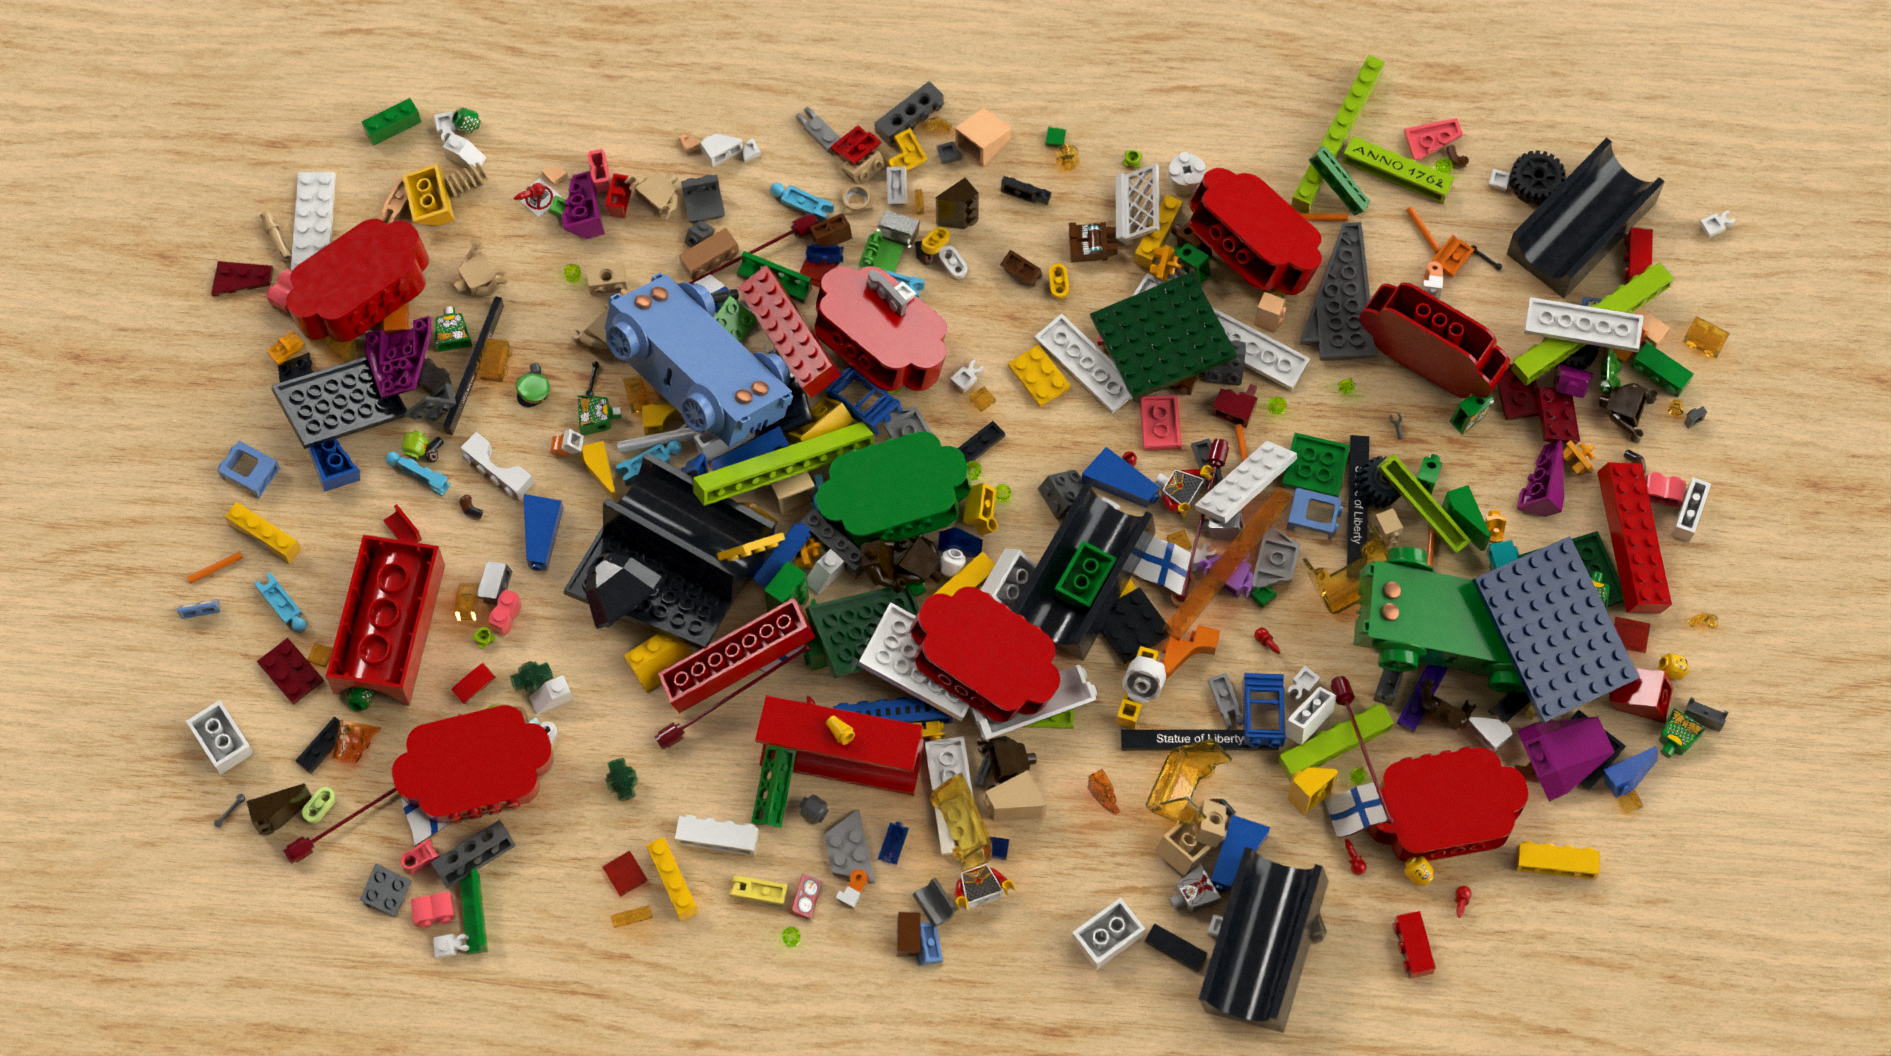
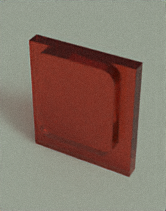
M807 254L799 273L810 277L812 285L820 287L823 276L831 269L838 267L839 264Z
M1615 617L1614 627L1625 649L1646 653L1650 623Z
M631 851L602 866L620 897L648 881Z

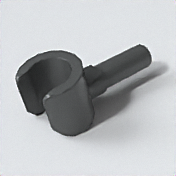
M533 363L530 365L531 371L524 375H541V367L538 363Z
M1397 413L1398 420L1393 421V417L1390 414L1389 420L1395 425L1398 439H1403L1400 428L1401 415Z

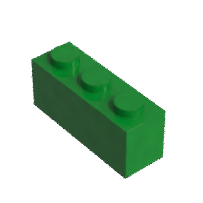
M408 98L361 122L365 134L374 146L421 123V118L411 98Z
M1648 342L1635 356L1631 364L1636 372L1645 375L1652 383L1660 385L1668 394L1674 395L1677 398L1691 382L1694 373Z

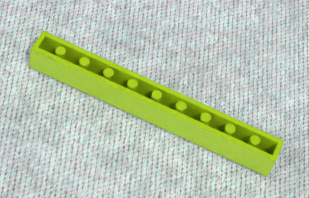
M1371 55L1367 56L1319 146L1320 148L1324 145L1336 160L1382 75L1385 61ZM1311 163L1293 195L1291 204L1294 209L1303 213H1309L1325 182Z
M1660 262L1654 266L1650 265L1640 276L1635 275L1628 284L1619 286L1615 293L1606 295L1599 304H1593L1590 307L1632 314L1672 286L1674 277ZM1545 337L1540 344L1531 346L1527 353L1518 355L1513 360L1511 370L1527 386L1587 344Z
M863 422L847 426L694 477L693 492L705 506L830 464L838 456L846 454L850 450H859L873 444L874 434Z

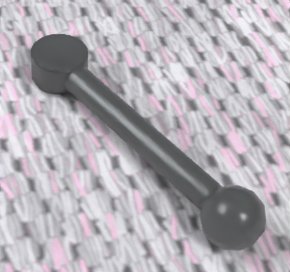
M239 794L237 800L223 816L215 820L214 825L220 827L222 821L239 803L245 801V796Z

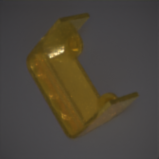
M1372 524L1367 525L1372 539L1362 546L1361 554L1363 557L1329 575L1325 568L1314 569L1306 558L1303 559L1313 586L1331 614H1338L1357 604V601L1360 600L1361 595H1358L1360 570L1365 565L1374 560L1381 562L1387 560L1388 550L1384 539Z
M1214 739L1174 748L1168 754L1146 801V807L1152 813L1181 825L1206 820L1207 816L1191 801L1200 780L1210 778L1214 774L1217 765L1231 762L1232 758Z
M956 774L932 791L930 801L934 808L937 807L943 815L954 841L953 855L956 860H960L961 871L965 872L992 861V843L963 774Z

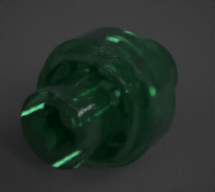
M536 661L525 662L518 667V673L510 675L515 692L525 689L527 693H534L545 681L553 679L552 671L547 662L540 665Z
M624 758L615 759L607 763L610 771L606 774L605 779L608 790L611 793L617 794L619 802L636 797L633 788L637 786L638 781L636 771L631 766L627 767Z

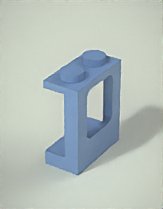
M238 441L236 445L231 447L228 457L220 463L218 473L223 480L228 478L250 490L253 496L260 498L281 468L277 460ZM243 453L258 460L257 465L248 477H244L232 470Z
M1296 488L1286 529L1294 531V527L1316 531L1328 534L1327 539L1331 540L1333 533L1337 534L1339 526L1336 518L1337 516L1341 517L1343 506L1340 505L1341 498ZM1313 500L1333 505L1335 509L1332 522L1326 524L1307 519L1305 515L1309 501Z

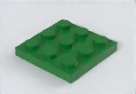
M1294 432L1290 450L1297 454V459L1286 468L1282 486L1293 489L1300 488L1338 497L1350 445Z

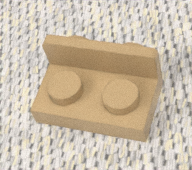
M874 149L855 165L845 162L840 167L844 173L854 179L856 185H862L883 169L886 164L881 153Z

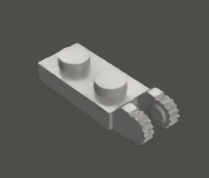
M806 107L804 111L811 120L807 122L800 113L795 116L796 119L804 127V130L829 152L831 146L841 137L818 115L816 116L812 109Z
M875 270L868 273L869 279L867 280L868 287L871 290L877 291L879 297L885 299L893 311H896L900 316L906 313L907 300L880 273Z
M1227 673L1208 678V684L1226 728H1232V723L1228 716L1232 712H1234L1237 724L1243 725V719L1239 711L1240 707Z

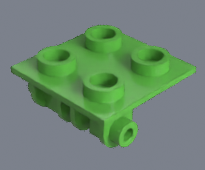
M875 231V233L870 234L858 266H873L895 273L905 243L883 238L880 231Z
M731 296L727 298L714 317L740 343H742L757 321L754 314Z
M1609 347L1608 357H1605L1601 362L1600 390L1603 394H1609L1613 391V388L1621 387L1620 378H1618V372H1621V362L1617 360L1616 353Z

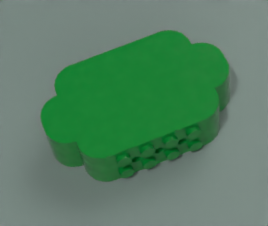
M921 431L907 433L903 437L896 439L890 438L883 443L870 444L866 448L859 450L853 449L846 454L838 456L831 463L829 469L831 480L824 482L817 491L816 500L824 521L827 524L828 522L831 523L844 536L848 535L849 541L861 550L863 543L870 542L873 539L893 540L896 543L902 538L910 539L951 526L959 516L958 502L964 500L969 495L972 481L965 457L958 448L953 446L941 447L939 439L934 434Z

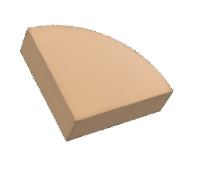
M688 135L678 136L686 154L701 148L700 140L697 138L688 137Z
M548 167L542 170V174L553 186L568 176L567 171L560 167Z

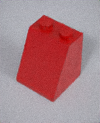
M1635 668L1639 679L1610 692L1609 701L1615 710L1666 723L1673 686L1665 671Z

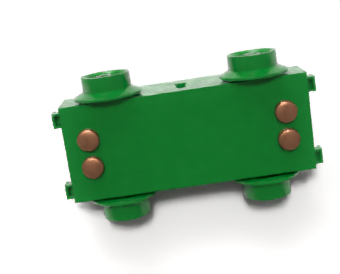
M1412 547L1391 548L1388 550L1386 561L1374 560L1360 570L1358 595H1361V598L1357 601V604H1361V608L1356 611V614H1360L1355 622L1353 645L1370 648L1373 652L1377 653L1379 667L1390 671L1409 672L1416 670L1418 663L1489 676L1488 687L1497 692L1510 693L1514 689L1517 693L1526 692L1472 580L1434 572L1432 566L1427 564V553Z

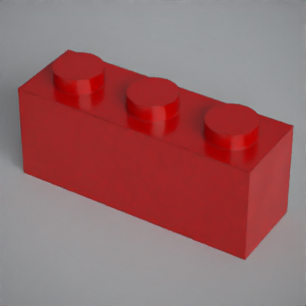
M1631 227L1629 233L1625 234L1624 245H1627V250L1624 252V261H1627V265L1624 267L1623 278H1626V284L1635 275L1640 276L1647 267L1652 265L1653 229Z
M1416 911L1397 915L1392 926L1394 934H1398L1399 952L1404 955L1403 968L1405 973L1409 974L1410 979L1434 974L1436 966L1421 912Z

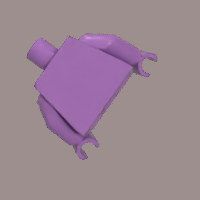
M1240 549L1237 555L1227 552L1225 555L1220 554L1207 561L1200 560L1196 569H1203V575L1207 573L1206 580L1236 598L1240 594H1244L1245 599H1248L1249 593L1253 588V573L1250 571L1251 565L1246 562L1250 554L1243 549Z

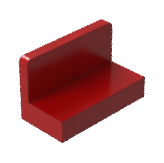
M397 504L394 505L396 512L383 520L385 525L397 540L420 542L422 538L417 528Z

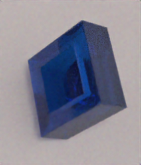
M990 836L987 858L1007 860L1009 839Z

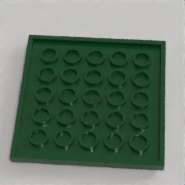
M1193 271L1090 313V318L1133 401L1237 358L1233 345Z

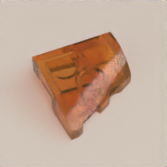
M340 720L333 758L357 763L362 756L363 750L369 747L371 739L375 733L380 732L381 727Z
M1103 768L1089 775L1087 789L1095 800L1112 814L1117 815L1120 813L1115 804L1117 799L1114 794L1113 785Z

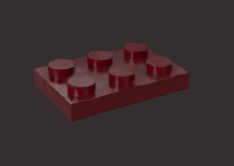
M1510 364L1497 383L1505 420L1539 416L1535 392L1538 388L1536 380L1525 386L1511 370L1513 364Z
M1538 387L1535 392L1543 441L1556 442L1561 440L1563 443H1567L1571 440L1574 444H1578L1580 436L1573 396L1557 392L1556 388Z
M288 637L257 661L258 665L292 705L324 682L321 675Z

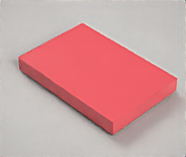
M1178 395L1144 396L1140 398L1143 451L1181 449Z

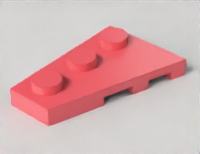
M1458 118L1405 128L1404 134L1412 159L1417 162L1461 138L1462 130Z

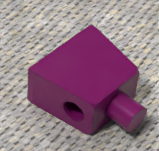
M1558 364L1553 383L1557 392L1584 398L1589 390L1593 373Z

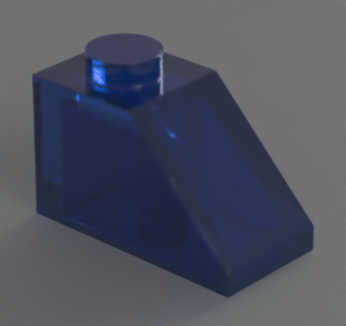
M953 527L939 532L938 550L945 552L949 549H958L965 557L975 558L982 552L983 540L957 527Z

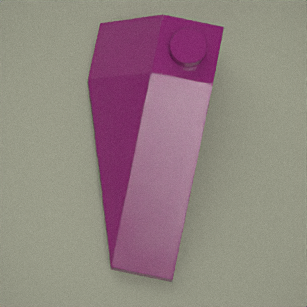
M587 171L573 175L568 190L569 196L565 201V211L562 212L564 230L586 239L604 235L602 217L591 172Z
M1559 440L1544 445L1535 463L1537 467L1534 473L1529 474L1527 478L1529 480L1526 488H1522L1519 494L1517 504L1519 511L1544 517L1562 512L1564 502L1563 442Z

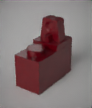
M1250 384L1247 392H1240L1239 395L1230 389L1225 390L1221 388L1213 405L1212 415L1236 425L1241 424L1242 427L1247 428L1257 405L1258 397L1254 396L1257 386Z

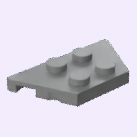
M917 407L902 409L901 413L892 410L890 412L891 421L888 424L883 422V420L881 421L889 437L894 439L903 437L907 433L921 431L932 433Z
M1268 520L1253 575L1252 590L1292 582L1301 546L1294 539H1290L1282 530L1280 532L1276 529L1272 522Z
M858 809L824 834L831 871L833 875L847 876L850 879V875L854 870L862 869L868 874V883L875 884L861 815Z

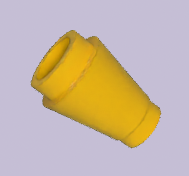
M831 716L827 720L826 725L839 743L845 745L854 738L855 733L851 726L836 716Z

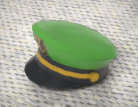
M539 374L522 376L516 383L518 403L523 407H534L543 403L550 391L548 380Z

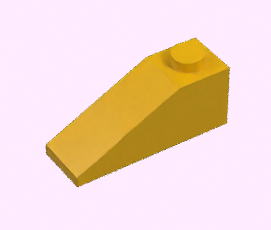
M604 441L583 445V453H579L581 464L586 465L590 475L613 500H616Z

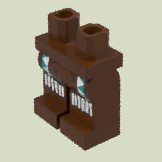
M1070 222L1071 263L1101 259L1103 261L1108 260V256L1117 255V242L1107 243V239H1116V227H1106V222L1088 225H1076V222Z

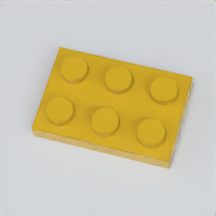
M1039 344L1008 363L1010 370L1040 408L1071 389L1069 382Z
M782 532L719 552L717 556L719 561L727 558V561L730 562L739 559V554L741 558L752 555L751 550L755 554L766 550L765 546H767V549L779 546L778 542L785 540Z

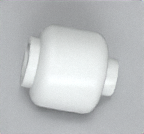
M949 549L943 552L941 556L939 570L945 577L953 578L964 568L966 558L960 550Z

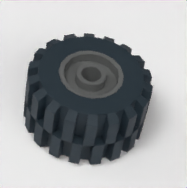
M1378 456L1377 458L1370 459L1356 472V477L1354 478V483H1356L1354 489L1358 491L1356 493L1357 496L1362 498L1361 501L1363 503L1367 502V506L1372 507L1374 505L1375 509L1380 507L1382 509L1386 508L1401 497L1397 490L1376 468L1387 458L1386 456L1384 458Z

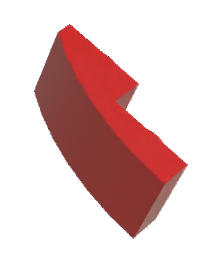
M481 663L451 690L463 704H466L480 690L489 685L496 676L484 663Z

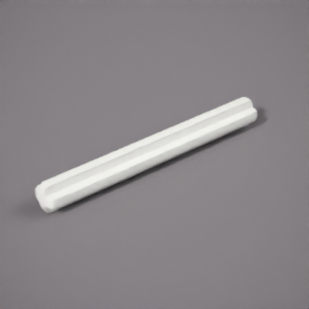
M689 427L619 441L617 446L619 452H626L656 446L660 443L667 444L672 440L692 439L699 432H695Z

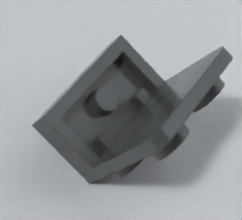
M717 174L705 175L695 179L688 178L685 181H681L690 223L725 216Z
M1230 341L1237 353V358L1205 371L1204 381L1207 383L1241 385L1246 355V342Z
M445 383L430 396L422 398L405 412V417L428 422L437 421L439 417L456 405L452 385Z
M1076 470L1048 475L1038 487V491L1055 518L1060 519L1072 506L1084 482Z

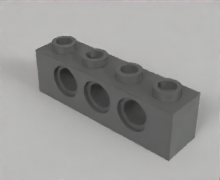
M928 81L875 122V132L889 146L892 143H896L894 136L909 128L914 130L916 125L921 121H926L930 114L934 111H939L944 104V95Z
M815 509L811 510L800 521L810 528V538H814L815 543H821L822 549L826 553L831 549L844 561L845 570L856 579L864 572L862 567V551L831 523L828 522L827 524L821 514Z
M498 820L438 857L431 864L446 888H449L470 875L471 869H480L516 845L502 822Z

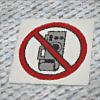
M538 178L534 183H541L545 187L544 195L534 199L528 197L519 201L540 217L550 208L553 197L556 195L561 198V195L541 178Z

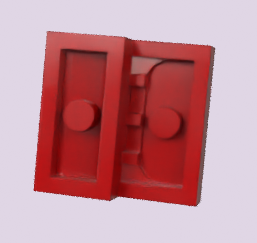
M857 125L831 146V150L846 162L855 165L878 147L881 141L870 131L866 132Z

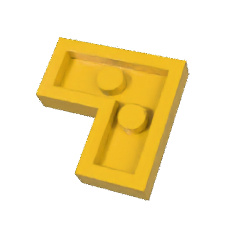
M911 128L894 136V140L902 153L887 161L889 167L905 166L906 172L928 161Z

